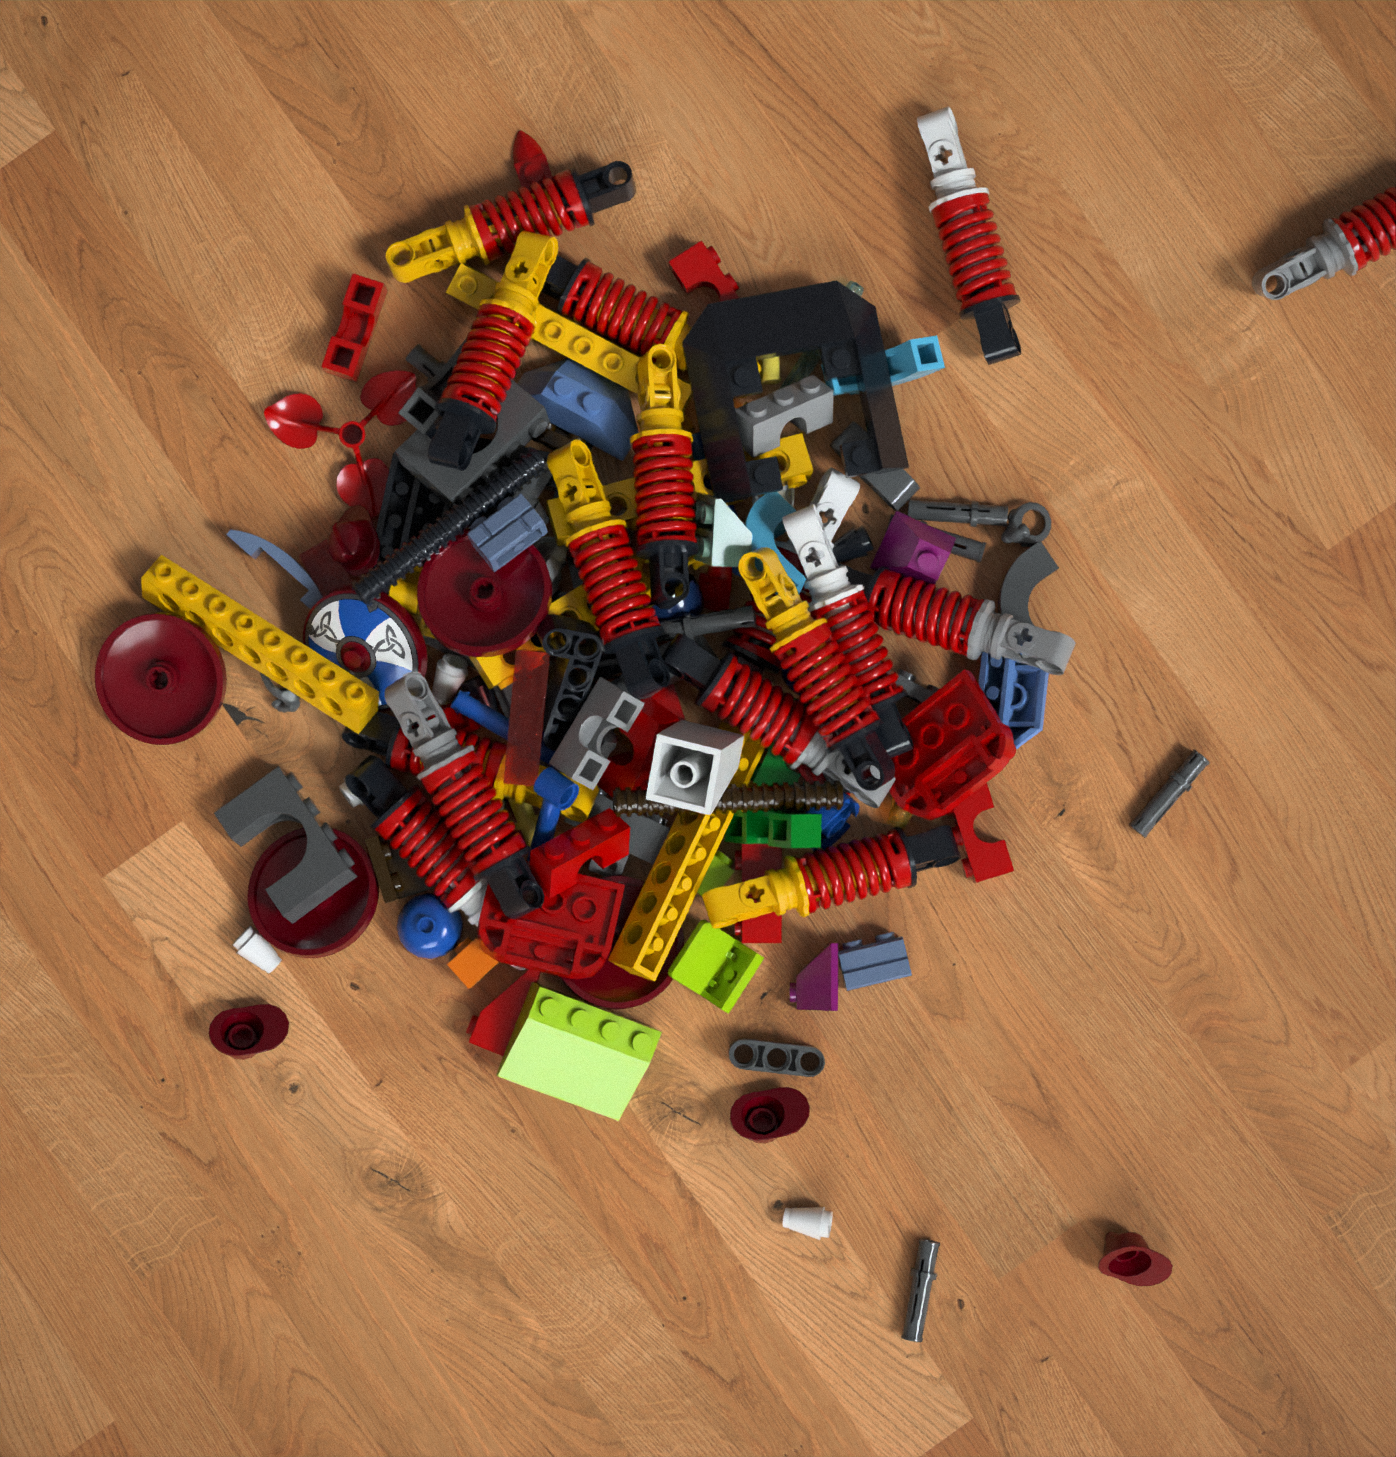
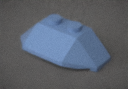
M570 358L525 372L517 384L545 407L550 423L581 437L586 442L621 461L625 459L632 448L630 437L639 433L627 388Z
M982 652L979 686L1002 723L1010 727L1016 749H1018L1043 730L1049 673L1002 657L997 660L991 658L990 654Z

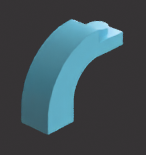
M937 336L910 339L898 346L885 350L892 386L927 376L945 368ZM856 376L831 381L825 380L826 385L833 390V396L848 393L850 395L859 394Z
M778 492L764 494L754 503L744 523L752 533L751 551L761 547H767L775 551L800 595L806 578L779 552L774 539L786 532L782 517L796 510ZM756 557L755 567L758 571L762 572L763 563Z

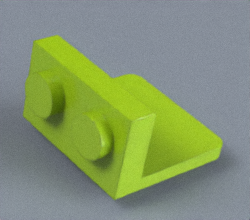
M701 920L668 970V975L729 1014L764 960V957L721 929L712 928L711 923L707 920Z

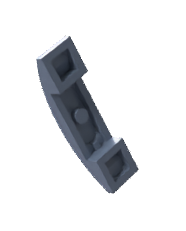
M230 530L226 534L254 559L265 551L304 585L309 591L300 601L309 609L324 597L309 573L296 560L276 545L263 538L242 531Z

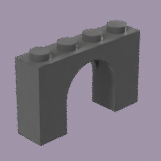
M510 380L512 385L510 390L506 391L507 397L505 401L500 403L502 409L499 414H496L498 428L494 439L483 450L472 454L471 462L466 470L460 471L431 464L428 459V449L432 439L418 429L395 450L401 465L451 509H453L452 505L455 503L457 505L461 503V498L467 499L470 497L469 492L473 491L475 493L478 490L477 486L480 484L484 486L486 479L490 478L492 480L495 478L493 474L496 472L500 473L502 467L510 460L517 459L518 455L523 452L524 446L533 438L539 437L546 430L547 424L550 422L545 407L513 380Z
M278 766L214 814L229 837L240 847L275 823L293 821L303 825L307 835V849L302 861L296 868L266 889V892L282 916L293 924L355 879L357 875L351 868L355 862L345 848L339 850L333 842L338 838L327 822L322 825L316 817L321 813L310 797L304 799L299 792L303 786L292 771L286 774Z

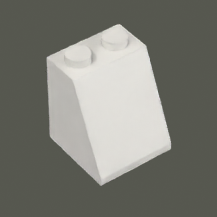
M680 720L657 734L646 799L711 815L739 767L744 735L685 720Z

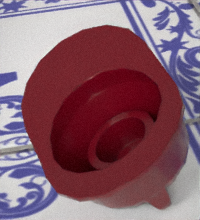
M355 505L347 509L339 521L332 525L328 538L329 554L336 562L343 566L347 573L353 576L367 574L369 572L368 569L373 568L377 563L380 553V541L368 510L361 505Z
M271 1004L232 1008L222 1011L214 1017L209 1027V1038L211 1044L219 1052L234 1059L245 1060L252 1058L258 1053L266 1052L279 1046L288 1034L289 1021L287 1015L279 1007Z
M790 1087L752 1092L742 1095L734 1102L730 1110V1121L733 1129L740 1136L755 1143L766 1144L779 1137L788 1136L799 1131L809 1118L810 1105L807 1098L799 1090Z
M1111 1231L1106 1234L1103 1257L1098 1263V1269L1102 1274L1136 1286L1160 1284L1171 1275L1173 1265L1169 1258L1151 1250L1142 1235L1136 1232L1116 1233Z

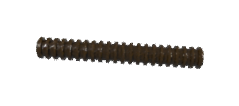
M835 780L834 784H830V781H824V784H820L819 781H814L813 784L804 781L803 785H799L798 782H793L792 785H788V782H783L782 785L772 782V786H768L767 783H762L761 786H757V783H751V786L741 783L740 787H736V784H730V787L726 788L712 814H715L716 811L726 814L727 810H731V813H737V810H741L742 813H747V810L757 813L758 809H762V812H768V809H772L773 812H778L779 809L788 812L789 808H793L794 811H799L800 808H804V811H810V808L820 811L821 807H824L825 810H830L831 807H835V810H841L844 799L843 785L840 780ZM638 786L636 790H631V787H626L625 790L615 787V791H613V811L616 817H621V814L631 817L632 813H636L637 816H642V813H647V816H652L653 813L663 816L664 812H668V815H674V812H678L679 815H684V812H689L690 815L695 814V811L647 800L648 786L646 790H642Z

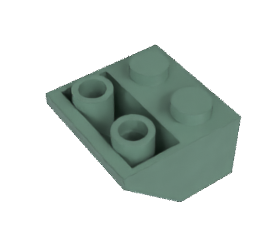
M697 493V499L692 509L696 512V517L693 521L697 525L695 537L698 540L700 552L693 556V559L710 566L738 567L741 557L751 552L752 533L721 498L706 493Z

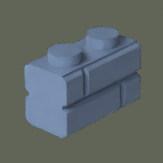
M520 493L515 498L510 496L501 501L497 511L488 518L485 516L478 518L471 525L467 535L475 550L493 572H496L547 534L548 530L541 516Z
M894 932L875 936L876 942L863 945L862 939L843 943L844 950L838 951V959L846 991L912 976L903 937L895 938Z

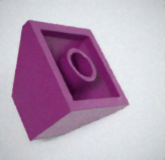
M896 511L870 568L877 571L879 567L885 566L892 571L901 573L902 579L905 576H911L914 578V581L924 580L926 586L930 583L936 584L956 538Z
M828 943L796 975V982H790L789 999L790 1002H796L797 1010L838 1011V943Z

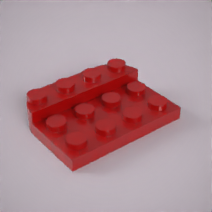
M964 669L902 719L910 733L914 749L891 758L895 765L894 777L896 780L889 792L901 809L921 818L933 820L944 816L1000 773L1006 767L1009 760L1015 756L1016 746L1010 727L1002 723L970 671Z
M526 861L528 867L530 868V862ZM577 873V884L552 898H549L544 893L543 905L518 919H511L503 913L500 903L488 884L477 927L481 950L499 962L570 979L593 977L603 967L610 953L625 884Z

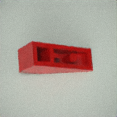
M531 969L527 970L486 1006L479 1016L473 1014L466 1033L471 1035L469 1043L504 1056L532 982H538L541 972Z

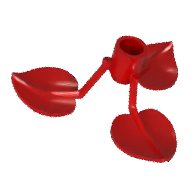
M394 370L372 377L364 385L360 395L362 404L370 409L371 412L359 423L348 421L341 428L320 425L319 423L323 417L320 404L312 396L301 393L286 396L275 404L268 406L264 410V416L274 435L292 448L305 449L312 447L317 440V430L339 435L340 442L344 446L353 448L357 464L344 466L339 472L336 482L339 496L350 507L355 505L365 507L371 518H374L381 510L389 469L378 458H370L365 462L362 461L359 446L365 440L364 426L375 415L382 424L388 426L400 425L407 420L399 414V411L416 391V375L408 371Z

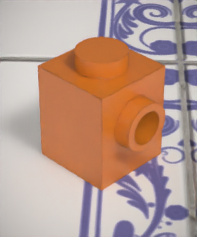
M467 937L454 949L457 956L447 965L466 987L471 989L500 962L481 950L478 937L473 941Z

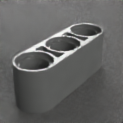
M853 421L830 443V447L842 459L839 447L841 444L869 439L868 434ZM904 469L859 476L894 511H898L920 489L916 481Z
M741 1038L734 1041L729 1049L731 1063L736 1068L743 1070L814 1077L821 1073L825 1065V1058L822 1052L810 1045ZM742 1044L749 1045L753 1050L752 1059L747 1063L738 1062L734 1057V1051L737 1046ZM774 1048L782 1049L786 1053L784 1064L778 1067L771 1066L767 1061L768 1053ZM807 1052H813L819 1057V1064L813 1070H805L800 1065L802 1055Z

